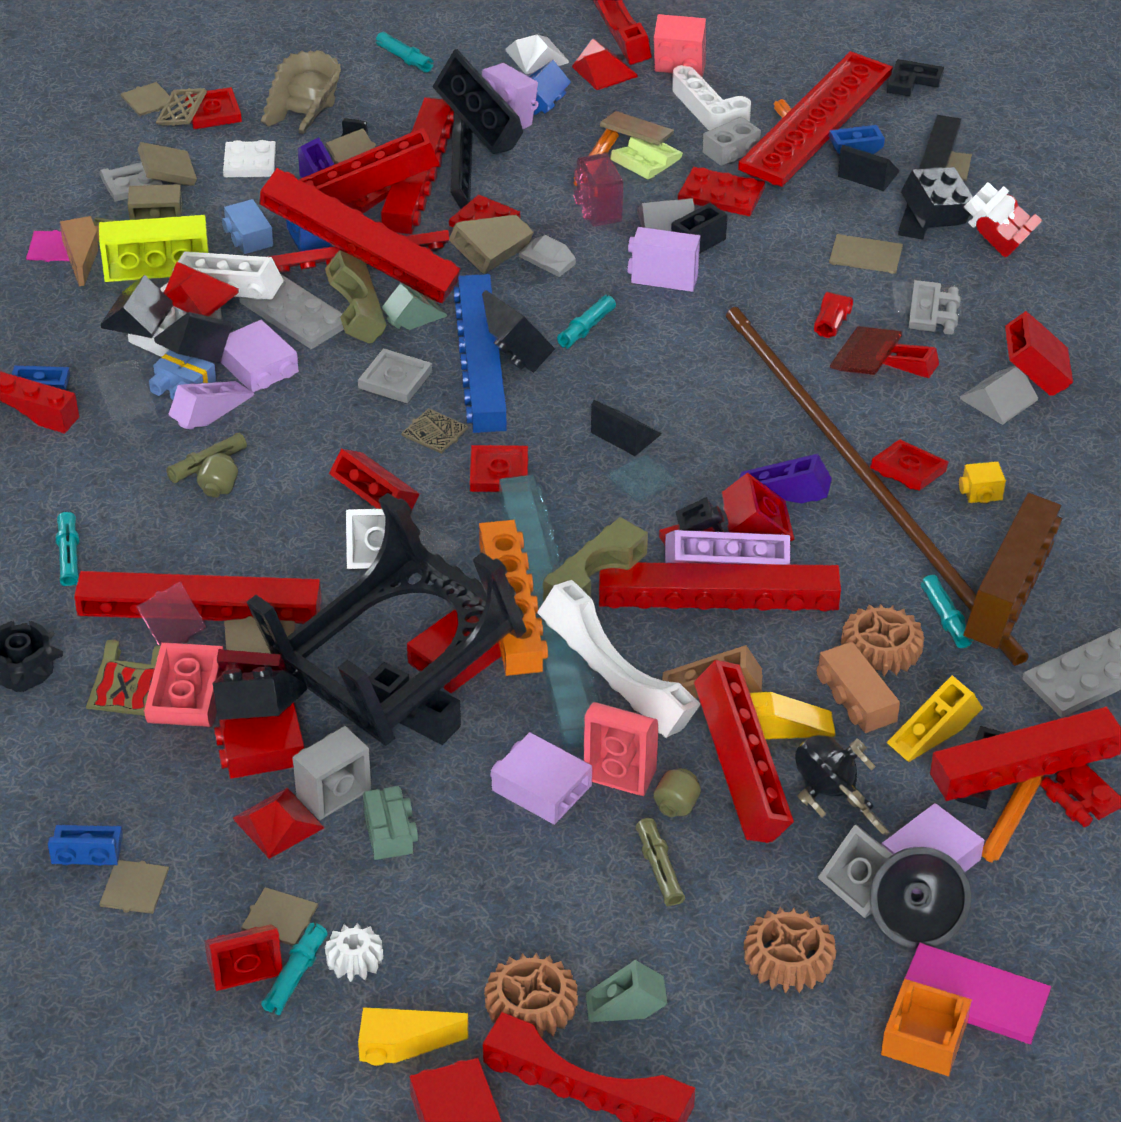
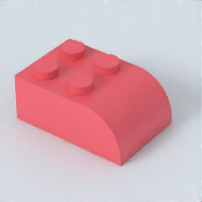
M658 14L654 34L655 72L673 74L675 67L683 65L692 67L700 76H703L706 64V18Z
M161 643L144 709L147 723L213 726L217 709L212 683L222 676V671L217 663L218 649H223V646Z
M593 702L585 714L584 761L592 765V782L644 796L657 769L658 720Z

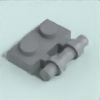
M914 280L908 329L935 332L937 323L944 326V334H954V329L958 325L956 311L960 306L961 300L958 295L959 289L957 287H950L948 293L940 292L941 283ZM938 305H944L946 311H938Z

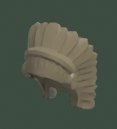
M311 50L309 52L300 51L298 54L290 53L288 58H284L283 62L277 65L278 71L275 72V79L272 81L269 97L266 99L267 105L263 109L265 114L262 116L261 122L264 125L271 126L283 121L288 110L296 113H305L306 116L303 118L298 132L299 134H304L323 109L333 107L335 102L334 92L337 88L341 68L336 58H331L329 54H325L320 50L315 52Z

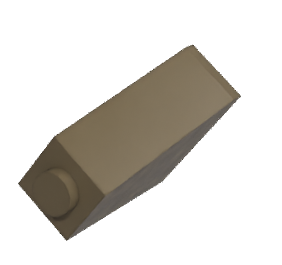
M517 215L458 222L453 228L449 241L480 272L485 274L520 252L529 244L534 232Z

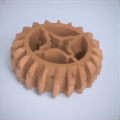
M882 604L878 608L868 605L866 611L858 608L855 614H850L842 629L841 644L853 642L875 671L882 670V674L885 677L888 670H891L897 676L900 668L907 672L911 665H916L918 658L923 653L924 636L921 623L915 622L914 615L906 616L905 609L896 611L893 605L890 608H884Z
M780 907L777 914L767 910L764 918L757 917L754 925L749 926L746 939L744 940V959L746 964L749 965L751 975L758 974L760 984L769 979L772 990L778 984L783 985L785 993L790 986H795L796 990L800 993L803 989V984L813 989L816 981L823 983L826 974H830L833 969V962L836 958L834 935L830 934L829 926L821 925L819 916L812 919L809 918L808 910L803 914H798L794 907L790 912H784ZM771 939L774 940V942L771 943L770 947L764 948V945L768 941H770ZM814 949L816 953L807 959L806 956L809 951Z
M537 952L533 958H526L522 953L520 960L517 961L509 956L507 965L498 963L496 972L490 973L485 987V1008L489 1012L492 1023L496 1022L501 1012L533 1024L541 1038L545 1030L554 1037L556 1028L565 1029L567 1020H572L575 1014V1009L578 1005L576 980H573L571 970H564L562 961L553 964L550 955L543 960L539 959Z

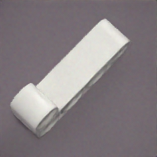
M680 65L674 68L673 92L709 131L739 117H743L750 122V99L736 96L723 100L692 67Z

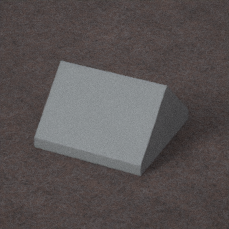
M693 198L642 203L637 208V213L643 228L671 231L673 221L694 211Z
M1016 366L995 372L960 396L962 401L1002 425L1038 401V397L1027 376Z
M854 825L820 873L818 879L866 918L872 914L870 908V887L874 875L882 863L893 854L861 827Z

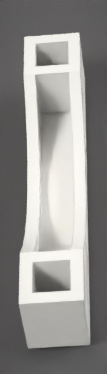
M573 580L553 586L537 612L545 620L546 624L566 640L568 646L576 650L593 670L599 672L609 682L611 688L619 692L635 711L644 716L657 719L658 733L667 738L684 729L701 703L680 683L666 682L650 677L623 659L605 635L596 615L593 600Z

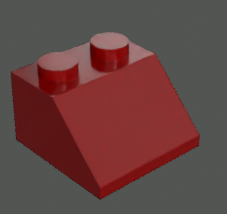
M749 473L743 475L722 492L723 508L727 515V527L730 533L790 535V541L795 540L786 501Z
M272 924L204 940L207 962L216 991L276 977L282 970L279 932Z

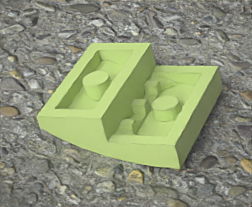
M630 137L627 147L612 150L610 160L646 179H650L677 162L682 157L683 152L665 143L656 145Z

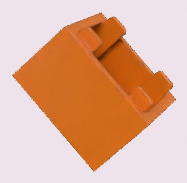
M904 979L884 1031L881 1055L949 1076L968 1023L972 999Z

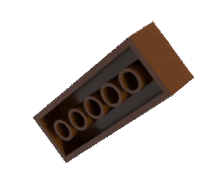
M1029 492L1027 493L978 589L963 636L998 649L1003 638L1009 640L1023 606L1026 605L1031 589L1034 588L1039 573L1042 572L1046 559L1053 548L1054 536L1057 534L1063 519L1058 516L1061 508L1060 504Z

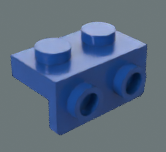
M56 825L54 837H50L48 840L51 864L118 865L123 837L122 826Z

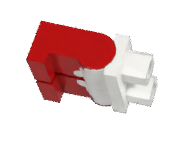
M987 182L964 206L973 216L968 223L973 228L976 226L980 234L1002 256L1008 257L1040 224L1042 219L1036 214L1030 217L1018 206L1017 200L1007 194L1009 191L1004 186L997 191Z

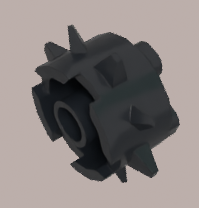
M14 621L1 625L0 685L15 692H24L43 683L53 673V660L63 656L62 650L50 646L49 640L54 636V631L48 633L42 625L34 621H29V625L27 623L14 625Z

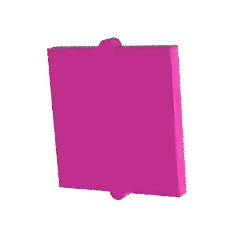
M58 230L34 231L26 259L45 260L46 262L69 261L61 232Z

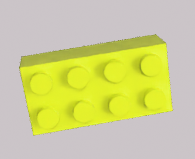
M205 215L99 222V243L105 282L138 280L144 275L149 279L171 277L176 263L184 252L209 253Z

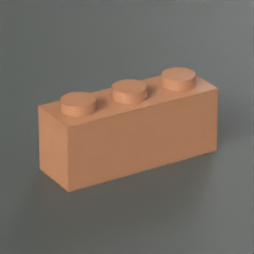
M853 642L820 652L819 666L817 667L818 678L822 684L827 683L831 688L835 701L838 704L844 705L854 725L858 724L863 732L867 733L898 721L900 701Z

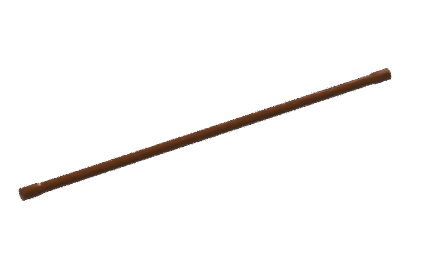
M738 307L729 309L726 313L727 320L738 333L742 334L971 611L976 593L752 327L751 322ZM1010 635L1009 640L1002 639L999 648L1014 666L1028 660V653L1012 635Z

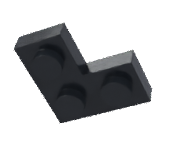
M897 59L887 85V93L911 96L915 84L939 88L944 67Z

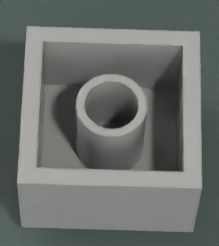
M346 726L334 733L328 734L322 740L308 748L302 749L293 756L296 797L319 821L360 797L365 791L371 790L369 748Z

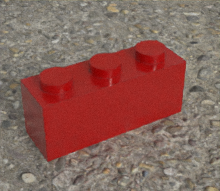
M341 448L329 472L331 476L377 509H382L379 499L386 493H389L398 500L400 498L405 500L411 510L420 493L362 452Z

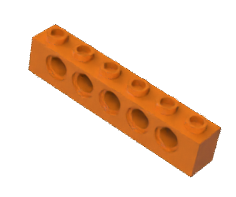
M515 520L479 523L480 552L493 560L495 558L499 559L506 567L507 574L505 575L516 593L514 598L517 606L524 614L522 619L527 630L519 638L509 633L499 641L505 675L543 672V659H548V647L546 640H541L540 636H543L542 619L536 618L535 615L538 614V601L536 595L531 596V592H533L532 574H526V570H529L527 552L522 553L521 549H524L522 531L517 532Z

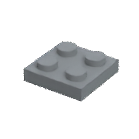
M383 348L358 379V388L408 403L432 373V363Z

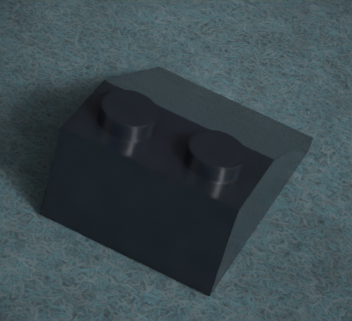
M485 290L482 296L488 329L496 338L494 344L505 354L509 352L512 355L510 361L520 370L526 367L534 373L555 348L525 316Z
M259 667L253 669V672L242 673L241 669L226 670L222 672V676L212 683L218 720L279 716L307 691V686L304 682L284 670L272 671L271 667Z

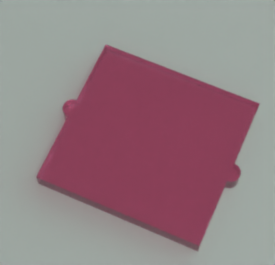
M181 582L163 592L157 591L155 593L156 596L137 606L159 646H161V643H187L188 638L207 628Z

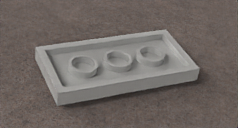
M283 275L281 276L284 281L273 299L239 297L242 305L310 349L315 348L344 330L340 318L341 312Z
M1121 629L1112 631L1024 672L1023 680L1061 718L1121 690Z

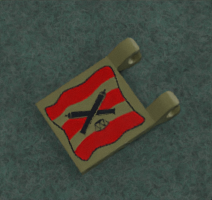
M107 640L103 660L86 708L145 716L144 709L160 646L156 645L154 647L151 664L118 661L121 650L118 649L119 641Z

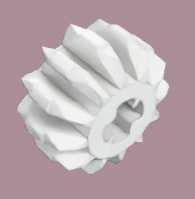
M358 923L354 928L349 929L346 925H343L341 932L332 931L330 940L326 941L325 945L326 961L329 970H334L337 978L347 973V978L350 982L357 974L365 980L367 971L376 973L378 964L382 963V940L379 935L374 934L371 926L362 930Z

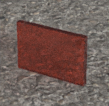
M857 326L830 364V368L839 371L875 375L902 337V331Z

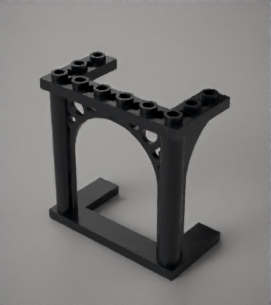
M386 493L379 499L385 515V532L380 550L370 568L353 586L288 637L272 605L258 595H254L247 601L248 607L270 653L281 655L288 673L304 682L307 689L385 746L395 739L392 732L394 726L507 634L510 633L519 638L527 631L522 619L524 614L516 604L514 598L516 593L505 575L507 574V569L504 564L497 558L493 560L486 554L480 553L473 559L481 582L476 578H469L459 567H452L447 564L439 554L434 555L427 551L420 541V530L413 523L410 516L412 513L410 506L405 500L401 498L398 500L389 493ZM418 573L422 576L419 582L415 584L408 583L409 578L413 574ZM409 593L436 595L448 601L458 614L457 631L448 648L381 704L367 673L348 659L338 666L347 688L305 659L367 609L394 596ZM481 615L479 622H467L470 617Z

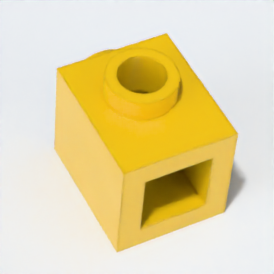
M999 462L965 465L963 477L959 478V489L961 494H966L969 503H988L990 501L1003 500L1006 480Z

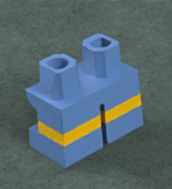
M169 350L153 365L155 375L149 380L151 393L158 396L166 390H170V398L173 400L178 385L215 383V364Z

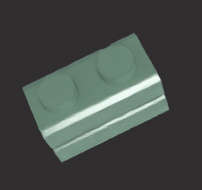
M399 786L384 788L383 791L379 789L365 791L362 794L363 811L374 860L413 854V842L418 841L416 823H409L408 820L409 817H412L410 798L403 799L402 790Z

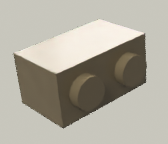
M180 184L129 186L128 212L130 220L182 216L183 203Z

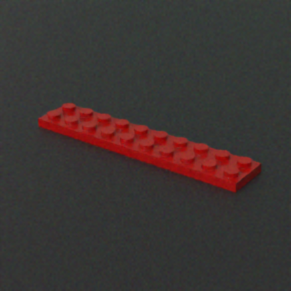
M850 51L739 161L738 170L750 176L766 180L773 185L783 187L830 139V130H838L891 76L893 66Z

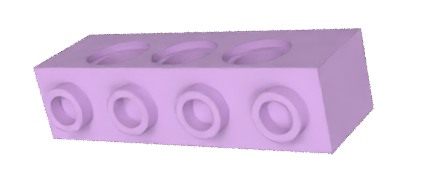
M674 530L666 534L665 563L790 565V535Z

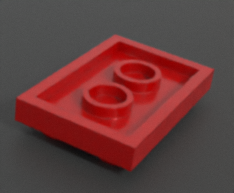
M693 167L678 193V200L693 198L694 205L704 206L711 203L722 211L751 216L765 189V182L754 178H744L730 173Z

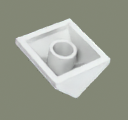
M533 35L515 40L506 48V52L526 75L535 72L552 60L558 66L569 63L568 59L551 40L541 35Z
M382 509L346 510L347 569H367L374 562L382 545L385 532V515Z

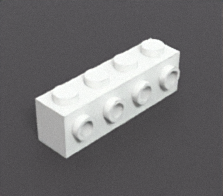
M184 252L178 261L239 288V293L234 297L273 299L284 281L272 257Z

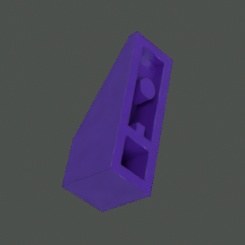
M819 454L743 471L739 477L740 479L743 475L749 473L785 501L796 503L819 501L827 498L832 481Z

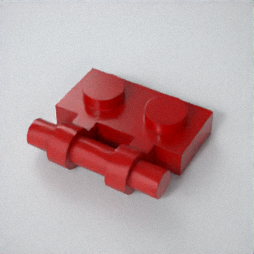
M1086 764L1081 767L1075 766L1058 772L1056 777L1057 783L1049 777H1045L1040 783V786L1046 791V796L1053 803L1058 802L1066 810L1065 814L1072 821L1077 820L1083 827L1089 826L1093 820L1088 814L1089 812L1100 820L1121 808V796ZM1072 794L1078 801H1074L1069 795Z

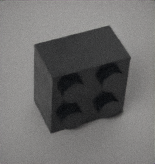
M955 167L913 169L901 193L922 228L966 224L971 214L964 206L973 196Z

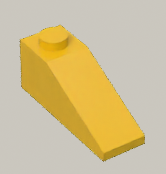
M952 675L886 743L906 761L910 762L962 731L983 707L975 694Z
M773 692L750 693L765 739L809 738L817 735L835 736L833 717L830 710Z
M363 1007L358 1039L359 1060L375 1066L383 1065L384 1063H397L468 1039V1013Z

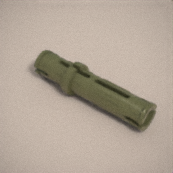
M235 433L233 436L198 453L192 452L186 456V459L166 468L167 475L173 483H177L194 473L198 475L202 462L206 457L216 453L230 456L242 449H246V440L241 433Z
M653 818L640 820L635 828L643 844L642 853L644 858L649 860L663 895L664 903L667 907L683 903L685 895L681 890L668 857L669 848L666 841L661 839Z

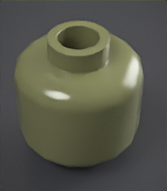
M216 453L203 460L197 476V483L207 496L217 498L220 494H229L233 490L237 479L238 468L231 457L222 453Z
M683 768L668 770L658 783L653 797L659 810L668 817L687 816L700 796L701 787L697 777L691 771Z

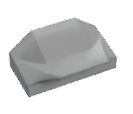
M547 235L535 238L519 252L520 258L558 277L576 265V258L568 247Z

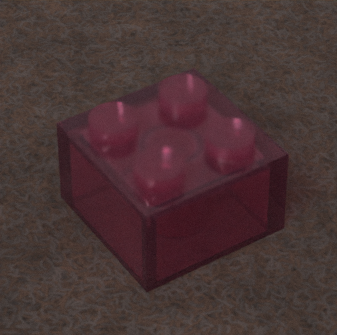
M602 153L578 158L577 169L574 170V177L577 183V190H574V199L577 205L582 206L584 219H589L593 227L622 222L623 180L608 154Z

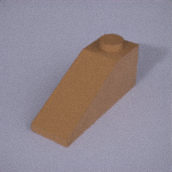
M91 216L60 221L62 241L79 286L85 285L98 252L99 226H94Z
M747 645L665 671L662 677L663 681L680 683L694 698H699L694 681L714 660L740 665L749 693L762 691V668Z

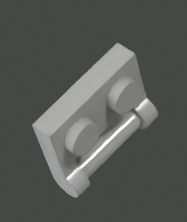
M142 162L112 170L108 168L100 170L101 179L114 202L128 199L129 186L162 185L161 180L146 177Z

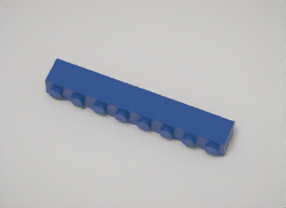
M490 274L458 276V287H453L456 319H461L457 320L458 336H463L459 337V353H465L460 354L461 370H467L462 371L463 388H468L464 389L465 406L470 405V407H466L467 424L472 423L473 433L507 431L506 404L499 348L494 344L496 338L488 329L482 296L485 290L492 294Z

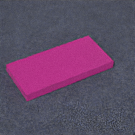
M919 943L905 976L907 980L972 999L968 1018L969 1024L1031 1044L1052 987Z

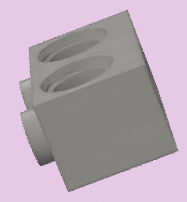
M739 117L703 133V153L721 166L729 162H735L738 158L745 156L760 141L761 130L745 118Z

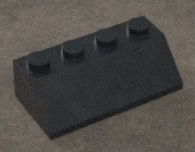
M455 49L432 87L492 154L507 152L513 149L523 134L519 116L462 53Z

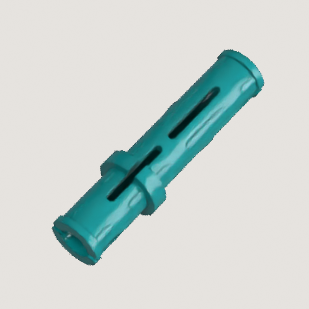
M384 31L377 35L376 40L378 41H376V44L402 58L407 65L416 66L425 73L433 68L434 64H431L434 62L433 59L423 55L418 48L409 47Z
M604 295L580 317L571 320L569 326L557 336L559 345L568 349L578 339L586 337L593 326L615 309V300L610 295Z
M63 512L57 517L58 533L55 537L56 544L59 547L60 584L62 586L77 585L79 578L77 545L80 540L79 534L76 531V516L71 512Z
M936 575L926 576L923 578L920 586L940 616L943 629L951 634L958 648L970 646L972 644L969 640L970 638L963 636L966 628L963 613L955 608Z
M309 923L298 944L293 945L289 951V955H291L261 1003L264 1010L272 1013L276 1007L275 1014L280 1015L285 1004L294 992L304 972L314 964L316 952L328 935L327 930L323 926L316 924L314 928L315 924Z

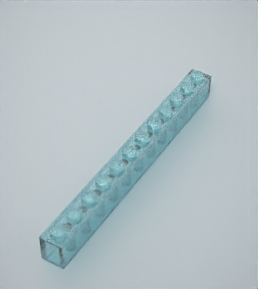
M534 475L499 479V499L505 521L515 520L517 532L522 531L524 549H521L522 553L527 552L529 570H526V574H532L533 592H531V596L536 595L539 610L543 604V580L549 573L554 572L562 565L557 564L559 562L557 544L552 545L554 541L552 525L546 524L548 522L547 506L541 505L543 503L541 486H536ZM535 614L536 618L542 619L543 636H540V638L547 642L548 659H543V672L563 749L584 747L585 714L593 702L599 703L597 692H592L591 690L593 688L592 672L585 668L587 661L576 650L570 648L566 640L555 630L551 629L539 614Z

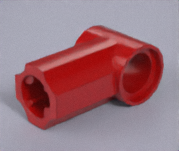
M826 292L822 300L820 313L814 323V331L819 336L826 338L836 336L843 320H848L846 319L847 314H851L853 298Z

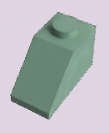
M402 283L398 285L382 306V309L388 315V322L398 329L402 326L411 330L447 316L445 311L434 300Z
M634 960L586 992L588 1020L590 1022L646 1019L667 1005L664 976Z

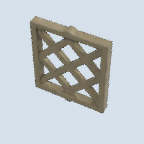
M188 88L173 90L156 124L172 126L190 124L207 93L206 89ZM187 97L189 98L188 101H186L185 103L181 104V101H182V100H184V99L187 98ZM191 103L192 106L185 110L184 107ZM176 104L179 105V107L171 111L170 108H172ZM181 110L182 113L175 117L174 114Z

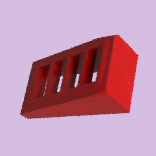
M886 343L876 358V361L925 378H930L939 365L937 348Z

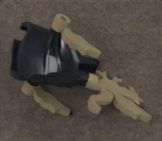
M821 735L809 737L802 742L796 750L795 760L798 771L809 782V785L797 797L806 806L810 804L823 817L826 815V812L814 798L818 794L829 796L844 795L853 807H857L883 835L887 836L890 833L889 830L870 810L874 805L865 798L861 791L856 789L857 769L855 759L859 757L871 771L876 767L863 753L867 747L857 738L844 750L833 737Z

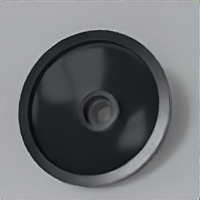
M910 847L891 855L877 870L870 887V908L879 928L896 943L915 949L918 948L919 943L936 947L954 937L966 922L971 908V888L964 870L952 857L930 847ZM914 889L921 890V897L918 900L911 899V892Z

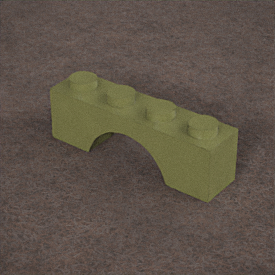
M339 250L325 268L329 284L337 289L350 303L340 316L346 334L361 341L373 343L377 337L383 334L387 325L366 263Z
M619 517L611 525H607L593 540L586 542L583 548L575 555L568 557L557 570L546 576L543 580V602L554 585L573 580L591 598V579L589 577L595 572L607 568L631 569L647 555L648 532Z

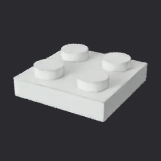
M266 140L226 142L223 167L224 177H271L275 169L276 142Z

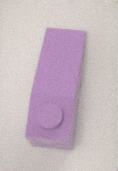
M236 381L178 385L169 416L177 420L179 426L186 429L207 426L254 396V393Z

